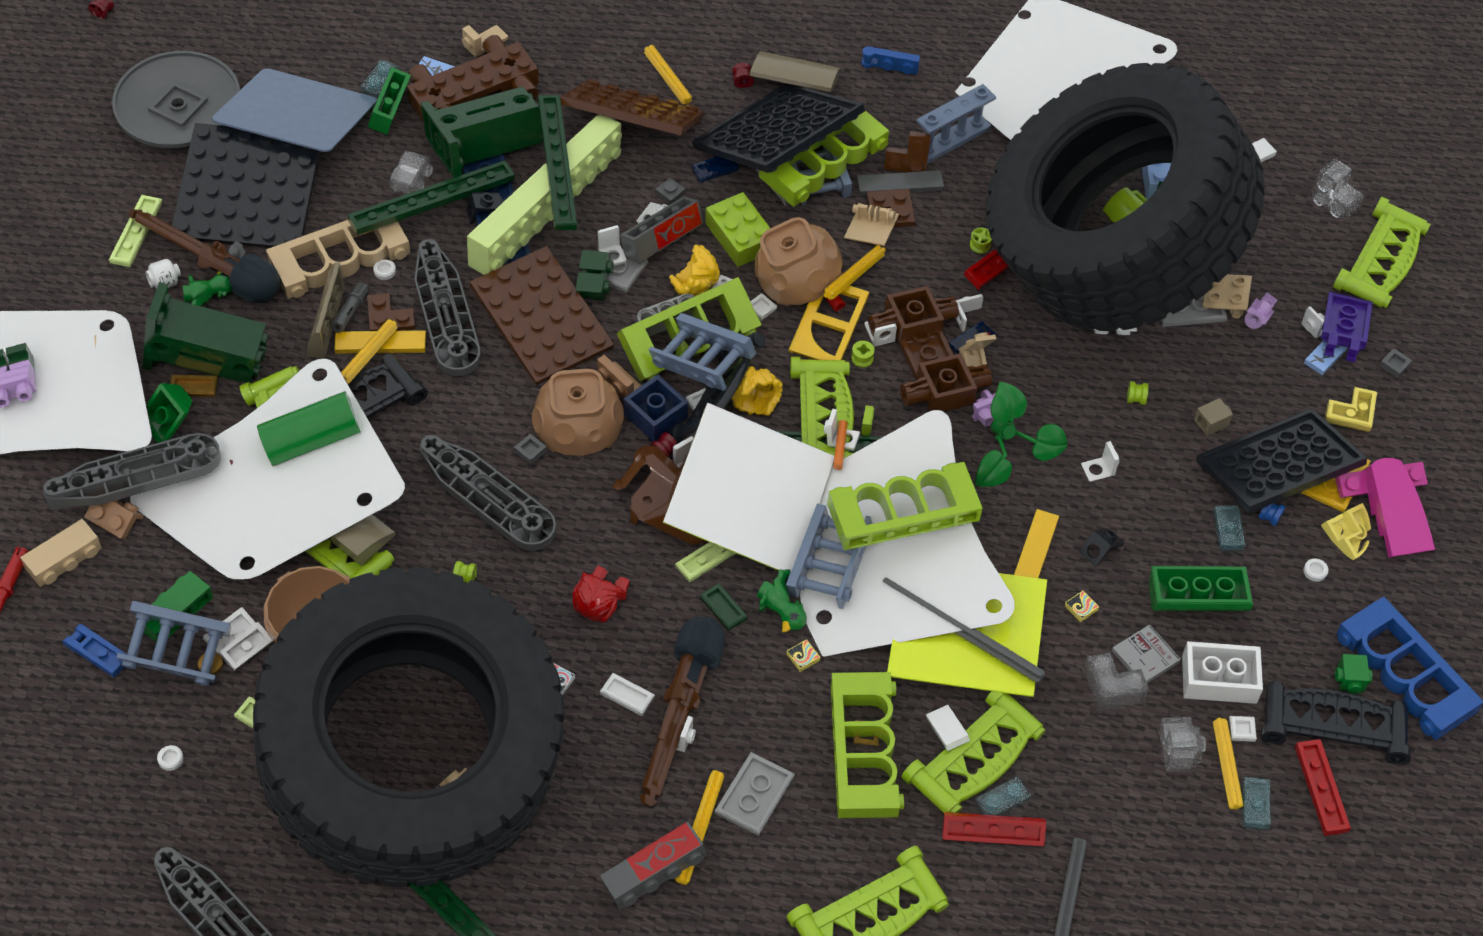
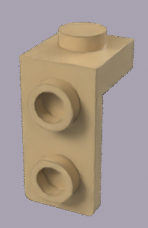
M469 25L462 28L463 45L475 57L485 53L482 45L487 37L498 35L503 42L508 40V35L497 25L481 34H478Z
M987 332L976 334L974 339L966 341V344L959 351L967 367L987 364L984 348L996 340V335H988Z

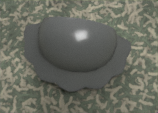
M235 241L228 251V254L239 260L246 253L243 244L239 241Z

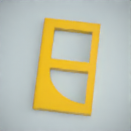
M849 285L840 293L859 300L849 323L817 312L824 295L815 301L809 302L788 351L814 360H842L869 297V292ZM812 323L845 333L835 356L825 352L817 345L811 333Z

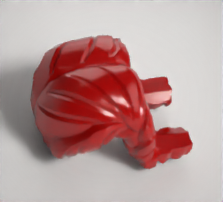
M598 565L592 574L582 573L580 581L572 593V604L575 612H579L582 616L592 621L604 623L616 611L617 601L626 600L630 581L625 577H619L614 585L609 581L603 580L608 571Z

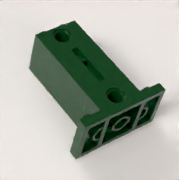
M524 87L439 110L436 107L434 108L429 101L421 102L425 137L453 178L462 175V169L465 164L543 142L539 105L534 101L532 94L528 93Z
M159 282L146 318L142 369L152 370L153 364H158L161 361L244 383H251L253 376L258 377L261 367L260 362L264 358L268 333H265V323L171 299V294H167L168 284Z

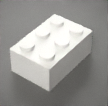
M1187 641L1182 655L1184 698L1257 704L1263 690L1260 647Z

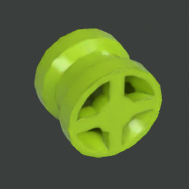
M986 228L973 230L970 241L972 251L983 254L991 249L992 239L989 230Z
M858 341L853 345L851 359L857 367L864 368L873 363L875 350L870 342Z
M1130 381L1127 403L1139 402L1140 405H1146L1148 383L1136 384L1135 381Z
M457 561L453 574L462 576L463 581L467 583L471 580L475 581L477 564L465 565L462 561Z

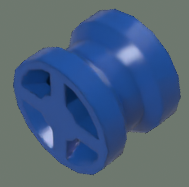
M1275 503L1262 508L1258 518L1270 521V524L1275 527L1286 506Z

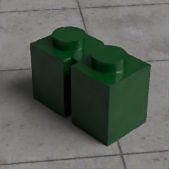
M582 250L579 269L583 270V272H578L575 291L583 299L605 301L606 294L610 292L611 284L607 279H609V273H613L614 261L611 260L608 252Z

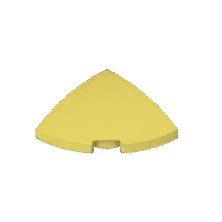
M1363 503L1321 524L1333 543L1352 560L1361 556L1368 547L1369 540L1364 543V546L1358 552L1361 540L1367 536V531L1371 530L1370 519Z

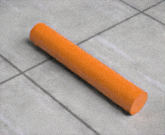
M845 420L838 422L833 465L835 470L843 468L847 421Z

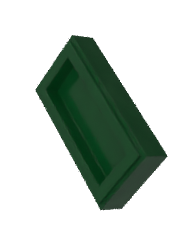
M720 583L700 594V599L727 631L747 620L748 616Z

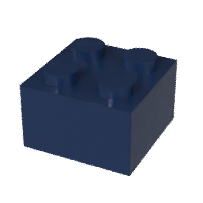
M656 375L624 398V415L649 439L657 441L662 433H668L670 427L682 423L688 418V401L661 376Z

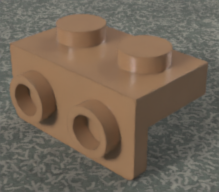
M605 355L597 359V372L614 387L617 394L623 400L641 387L617 362H612Z
M115 500L101 505L89 506L84 518L115 536L125 539L135 520H142L144 515L138 512L139 507L129 502L124 504L119 500Z

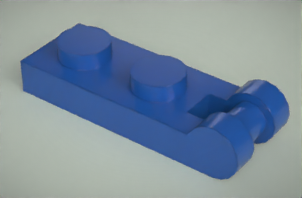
M874 47L863 48L861 65L864 68L879 67L886 71L896 70L905 74L918 73L919 55Z
M79 624L74 629L75 632L71 636H67L62 643L115 678L124 668L121 666L122 662H119L116 658L117 653L127 654L84 625Z

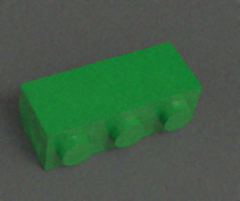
M391 67L371 114L368 128L386 135L388 134L406 91L410 74Z
M189 571L186 575L179 577L175 584L166 592H162L151 605L195 615L213 599L210 586ZM150 619V622L146 623L144 633L157 642L161 628L160 621ZM174 624V628L170 629L168 638L181 626Z

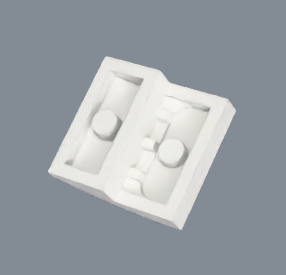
M241 607L223 621L230 623L232 628L229 637L223 636L222 639H219L216 653L235 671L272 643L273 640L259 622L255 623ZM208 633L203 636V640L207 644L210 637Z

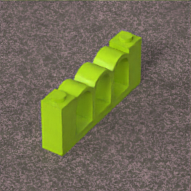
M865 111L857 119L844 124L840 130L833 131L824 140L811 145L807 151L800 152L794 156L793 160L778 166L774 172L766 173L759 170V177L794 207L800 202H805L810 193L820 190L823 187L825 178L831 179L841 176L846 170L847 163H860L867 158L868 152L873 155L879 150H883L888 145L889 130ZM844 131L860 145L854 147L847 146L835 136ZM822 145L837 157L838 160H824L813 150ZM800 159L816 174L811 176L803 175L791 165Z
M739 277L621 329L617 333L640 382L646 379L648 382L665 370V368H658L652 362V356L648 349L654 346L646 330L664 323L673 340L680 332L674 320L680 313H686L691 310L693 317L708 322L701 305L718 299L729 321L730 331L744 336L756 332V329L762 324ZM685 341L676 349V356L680 357L689 347ZM703 344L693 357L707 350L710 344Z
M964 462L949 463L942 466L941 470L928 469L921 472L916 481L907 476H896L891 478L885 484V487L876 483L861 484L854 491L852 486L836 487L829 491L827 505L844 551L980 521L983 509ZM926 486L938 487L945 494L949 507L930 511L921 489ZM904 493L910 496L914 501L918 514L898 518L890 495ZM866 499L876 501L882 507L887 521L866 525L858 503Z
M891 672L832 673L830 688L838 818L898 817L900 809H904V795L899 794V786L895 785L897 767L891 759L895 736L889 727L893 712L891 698L896 696V682L891 681ZM844 706H876L885 713V717L878 721L844 722ZM856 735H859V737L877 736L887 744V749L878 753H846L845 737H854ZM847 768H879L884 770L890 779L881 785H848Z

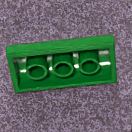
M346 391L257 425L260 440L272 466L361 432Z
M1151 566L1149 591L1153 611H1250L1252 609L1253 601L1246 567Z

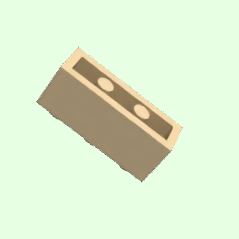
M81 519L20 558L25 570L39 587H42L45 584H52L65 571L74 570L78 563L84 559L93 558L102 547L97 535Z

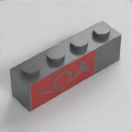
M683 196L620 234L625 257L638 263L644 262L648 257L662 251L666 246L678 241L682 236L693 232L698 226L703 224L699 202Z
M687 821L601 874L600 878L618 909L621 910L624 907L633 905L638 898L646 893L654 892L667 880L675 879L681 874L682 870L699 864L707 856L704 844Z

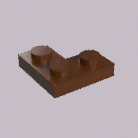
M910 131L908 149L887 147L884 169L901 172L926 171L931 135Z
M909 189L867 191L868 207L874 205V209L876 206L887 209L892 208V211L899 214L894 227L915 225Z
M389 293L367 295L370 331H378L388 319L397 323L398 328L396 331L415 329L413 308L391 310Z

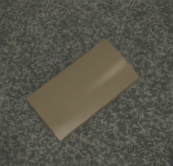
M760 51L753 63L750 76L831 92L837 84L840 68Z
M335 262L329 270L307 345V357L325 359L333 331L330 325L338 314L345 289L340 262Z
M372 514L327 539L362 566L396 534Z

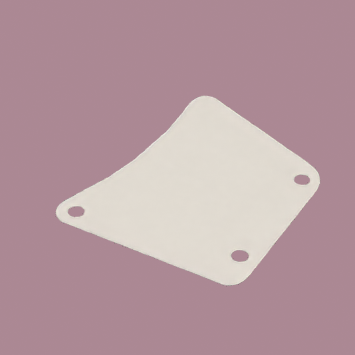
M1028 0L1020 11H1029L1031 17L1021 19L1017 14L967 76L976 80L975 85L967 87L961 84L955 92L961 96L984 84L996 96V100L984 106L982 116L1011 140L1015 134L1021 132L1020 128L1032 115H1037L1039 109L1053 97L1058 98L1059 93L1074 84L1079 85L1085 78L1097 73L1104 74L1106 70L1119 66L1128 68L1131 64L1149 63L1150 65L1153 63L1165 64L1176 55L1177 46L1170 39L1061 0ZM1161 44L1167 50L1162 54H1158L1153 51V47Z
M106 310L0 311V349H3L6 354V348L22 343L27 344L34 357L36 392L32 393L31 400L22 402L17 397L12 398L8 406L0 408V454L68 448L131 451L149 445L152 433L129 322L125 317L116 312ZM108 319L114 321V327L111 330H100V324Z
M317 359L303 367L270 399L243 420L214 437L220 447L221 461L218 467L211 473L130 496L131 504L139 507L138 511L223 575L232 579H251L395 502L403 494L405 483L337 365L328 359ZM325 369L327 376L322 381H315L312 377L314 371ZM346 391L361 432L272 466L260 440L257 425ZM213 446L206 448L208 455L217 453L216 448ZM362 493L372 495V501L367 506L357 504V498ZM244 557H253L255 565L251 569L243 570L240 568V561Z
M940 410L927 412L843 459V468L841 470H835L832 465L819 504L826 505L828 515L832 518L827 505L829 491L836 487L852 486L853 491L864 483H876L885 487V484L896 476H907L916 481L918 475L928 469L941 470L942 466L955 463L952 426L949 416ZM926 486L921 489L930 511L949 507L945 494L938 487ZM904 493L890 495L898 518L918 514L914 501L910 496ZM866 499L858 503L864 520L867 515L871 516L872 524L887 521L882 507L876 501ZM972 523L866 546L851 586V599L849 602L846 601L843 609L838 608L836 596L806 588L800 591L801 604H803L807 616L806 624L824 657L892 644L893 639L897 642H904L962 631L960 628L883 582L885 577L970 629L1003 623L1009 619L1014 611L1013 596L986 555ZM829 527L824 529L822 533L824 539L840 542L836 529ZM821 547L816 549L814 554L815 559L848 566L851 558L849 554ZM816 568L809 569L806 575L809 580L840 587L844 577L843 575ZM991 599H997L1002 603V609L997 613H990L986 609L987 602ZM827 610L832 614V619L828 624H819L816 620L817 613Z

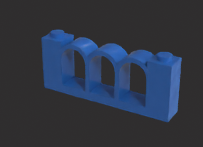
M1384 596L1341 623L1336 633L1339 642L1344 647L1348 646L1351 651L1357 649L1358 655H1367L1368 667L1381 669L1380 677L1382 683L1391 692L1404 694L1403 701L1408 708V712L1414 717L1420 718L1418 723L1425 735L1431 736L1436 741L1480 710L1483 700ZM1388 629L1403 644L1392 653L1381 655L1371 650L1367 642ZM1411 653L1426 669L1415 678L1402 679L1392 672L1390 666ZM1435 678L1450 695L1434 705L1422 703L1416 698L1414 690Z

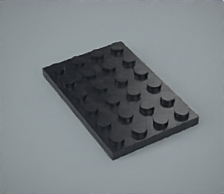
M1311 408L1197 455V463L1250 514L1367 465V457Z

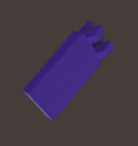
M1329 292L1321 333L1322 341L1327 342L1324 355L1333 357L1337 345L1349 347L1346 361L1355 363L1359 350L1365 349L1367 344L1373 302Z

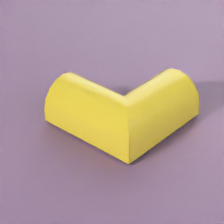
M1354 387L1351 404L1329 399L1325 420L1329 424L1370 432L1373 424L1377 392Z

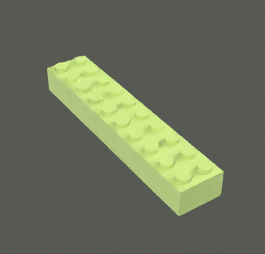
M598 114L566 144L573 197L578 196L588 183H592L595 177L601 171L603 172L613 159H617L621 154V123L611 117ZM546 163L467 236L469 267L483 275L502 267L508 259H512L522 246L527 245L529 240L536 233H539L548 221L553 220Z

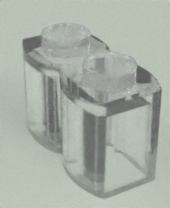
M406 150L391 175L389 181L390 191L405 195L423 189L425 177H430L433 169L430 157Z

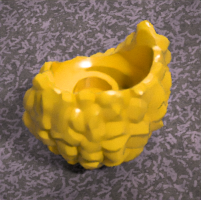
M694 245V249H692L693 254L691 260L687 263V267L680 271V273H677L675 277L673 275L669 276L671 284L679 295L692 294L697 296L710 290L719 280L720 271L716 259L703 245Z
M750 366L732 397L733 406L741 412H748L749 415L755 412L756 415L768 416L780 402L783 383L770 373L768 369L755 370V367Z

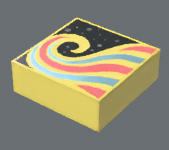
M1081 591L1065 602V607L1079 622H1082L1099 609V606L1084 591Z
M808 640L799 643L786 652L799 672L820 661V656Z

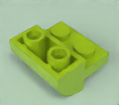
M1126 187L1112 196L1103 208V211L1109 216L1111 221L1117 222L1134 212L1147 199L1138 190L1131 191Z

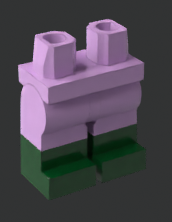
M22 343L6 348V354L3 349H0V408L8 406L12 398L17 397L22 402L31 400L32 393L36 392L34 357L27 344Z

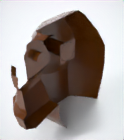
M642 446L635 452L633 463L622 479H617L612 486L616 490L625 489L643 465L648 464L651 470L650 475L631 497L630 521L636 525L639 519L691 545L706 542V540L663 523L688 453L681 466L678 467L657 446Z

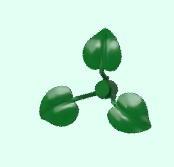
M999 382L997 392L991 403V416L994 419L991 424V430L997 435L995 439L1000 445L1002 454L998 450H992L983 457L976 472V486H996L1009 479L1012 465L1010 461L1005 459L1007 452L1002 439L1008 440L1013 438L1014 435H1018L1035 443L1032 448V454L1041 461L1057 457L1067 447L1068 441L1064 431L1055 424H1046L1041 427L1037 432V439L1016 430L1013 424L1014 418H1019L1025 413L1027 401L1024 394L1018 388L1005 382Z

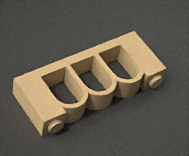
M346 220L266 249L268 262L278 271L280 285L287 299L292 297L299 298L304 293L309 292L308 288H318L325 285L329 270L337 262L328 256L325 248L344 241L348 245L353 256L347 261L340 262L343 278L355 274L360 264L366 267H374L375 263L383 259L389 258L390 261L404 259L410 254V246L398 221L357 235L349 221ZM374 231L381 246L374 251L360 249L353 238ZM317 252L324 267L312 273L303 271L296 259Z

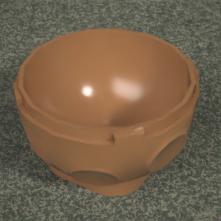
M797 217L768 229L761 236V246L755 257V275L763 291L769 298L775 300L777 304L790 306L815 301L823 296L826 287L842 275L841 268L843 262L840 249L829 232L820 226L809 224L805 219Z
M593 369L563 370L553 374L550 380L539 390L532 412L533 428L542 443L552 452L556 451L564 455L584 456L599 452L606 447L609 448L617 440L624 420L623 405L616 390L603 379L599 372Z
M314 566L299 568L291 573L289 571L277 579L278 582L271 588L264 604V626L269 637L277 643V636L291 619H296V613L313 599H321V594L340 583L349 584V576L343 575L334 569Z

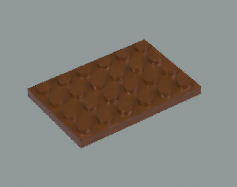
M588 79L561 96L560 101L561 105L677 135H683L701 121L704 111L698 110V107L695 105L683 106L679 105V102L675 100H659V97L656 95L647 94V96L640 95L636 90H620L617 85L608 84L605 86L593 79Z
M547 246L470 281L471 289L536 385L550 379L556 372L569 370L614 348V343L582 296L575 291V286Z

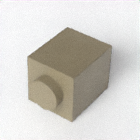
M1218 398L1199 407L1194 421L1206 436H1209L1228 427L1233 413L1230 407Z

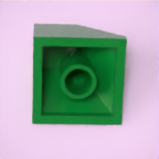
M160 383L146 404L152 437L157 443L170 440L188 414L192 398L181 385Z

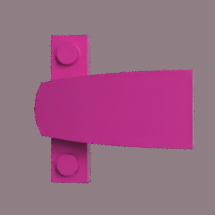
M1382 458L1376 460L1362 471L1345 473L1335 478L1340 498L1368 494L1371 516L1376 515L1379 537L1384 536L1388 558L1435 550L1428 521L1415 488L1428 484L1423 462L1403 465L1401 460Z

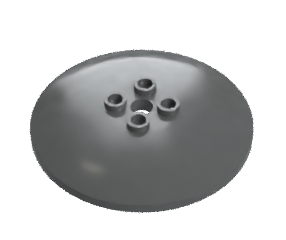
M172 51L151 56L130 68L116 85L113 93L112 107L117 123L133 139L160 148L190 146L195 123L222 125L213 122L212 117L240 91V86L233 71L217 58L194 51ZM176 104H183L181 107H174Z

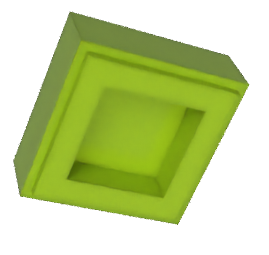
M865 406L862 436H870L874 406Z

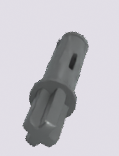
M358 282L353 291L347 294L344 305L330 325L334 332L341 333L356 309L363 304V298L368 292V285L366 283Z

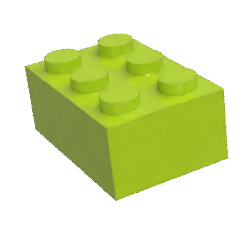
M744 192L706 208V225L736 266L740 267L755 260L756 253L761 246V236L770 227Z

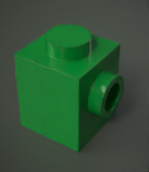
M1342 655L1335 670V681L1340 682V690H1348L1351 694H1358L1365 691L1368 684H1371L1372 670L1368 669L1367 655Z

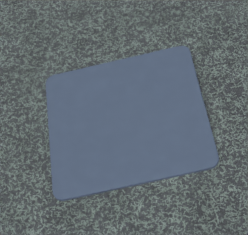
M263 69L214 114L212 120L225 126L328 152L376 104L377 98L273 69Z

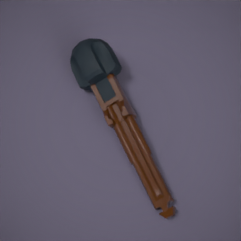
M139 209L130 210L129 215L131 219L135 218V221L199 256L197 266L203 269L213 267L229 276V284L232 285L233 293L245 300L256 303L267 302L279 290L280 277L278 271L270 262L255 254H248L239 260L228 254L224 244L218 241H214L213 245L210 246V244L193 238L148 212L145 213Z
M704 616L694 617L682 626L677 637L674 649L675 657L680 662L673 683L665 691L663 701L669 703L641 787L645 794H640V799L647 807L656 804L655 796L660 797L689 711L698 709L700 703L699 691L706 670H712L719 665L724 649L725 634L722 627L714 619Z

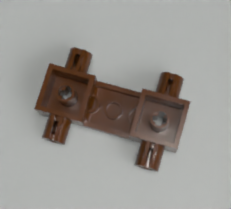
M491 35L484 40L482 45L486 55L433 76L425 65L418 64L413 66L408 72L411 75L410 81L412 82V84L407 85L408 101L423 122L421 102L429 101L434 108L436 107L439 110L472 101L494 91L501 93L519 87H524L528 93L532 94L535 100L539 94L535 85L539 84L538 68L519 42L506 46L498 35Z
M928 286L887 295L884 312L868 317L870 332L874 337L876 328L896 324L897 326L896 339L916 380L900 385V395L905 406L926 401L930 411L940 410L944 412L973 405L977 389L992 385L991 371L987 364L967 367L961 353L953 355L942 332L944 321L958 318V304L954 296L944 299L934 298ZM885 331L881 335L890 334L891 331Z

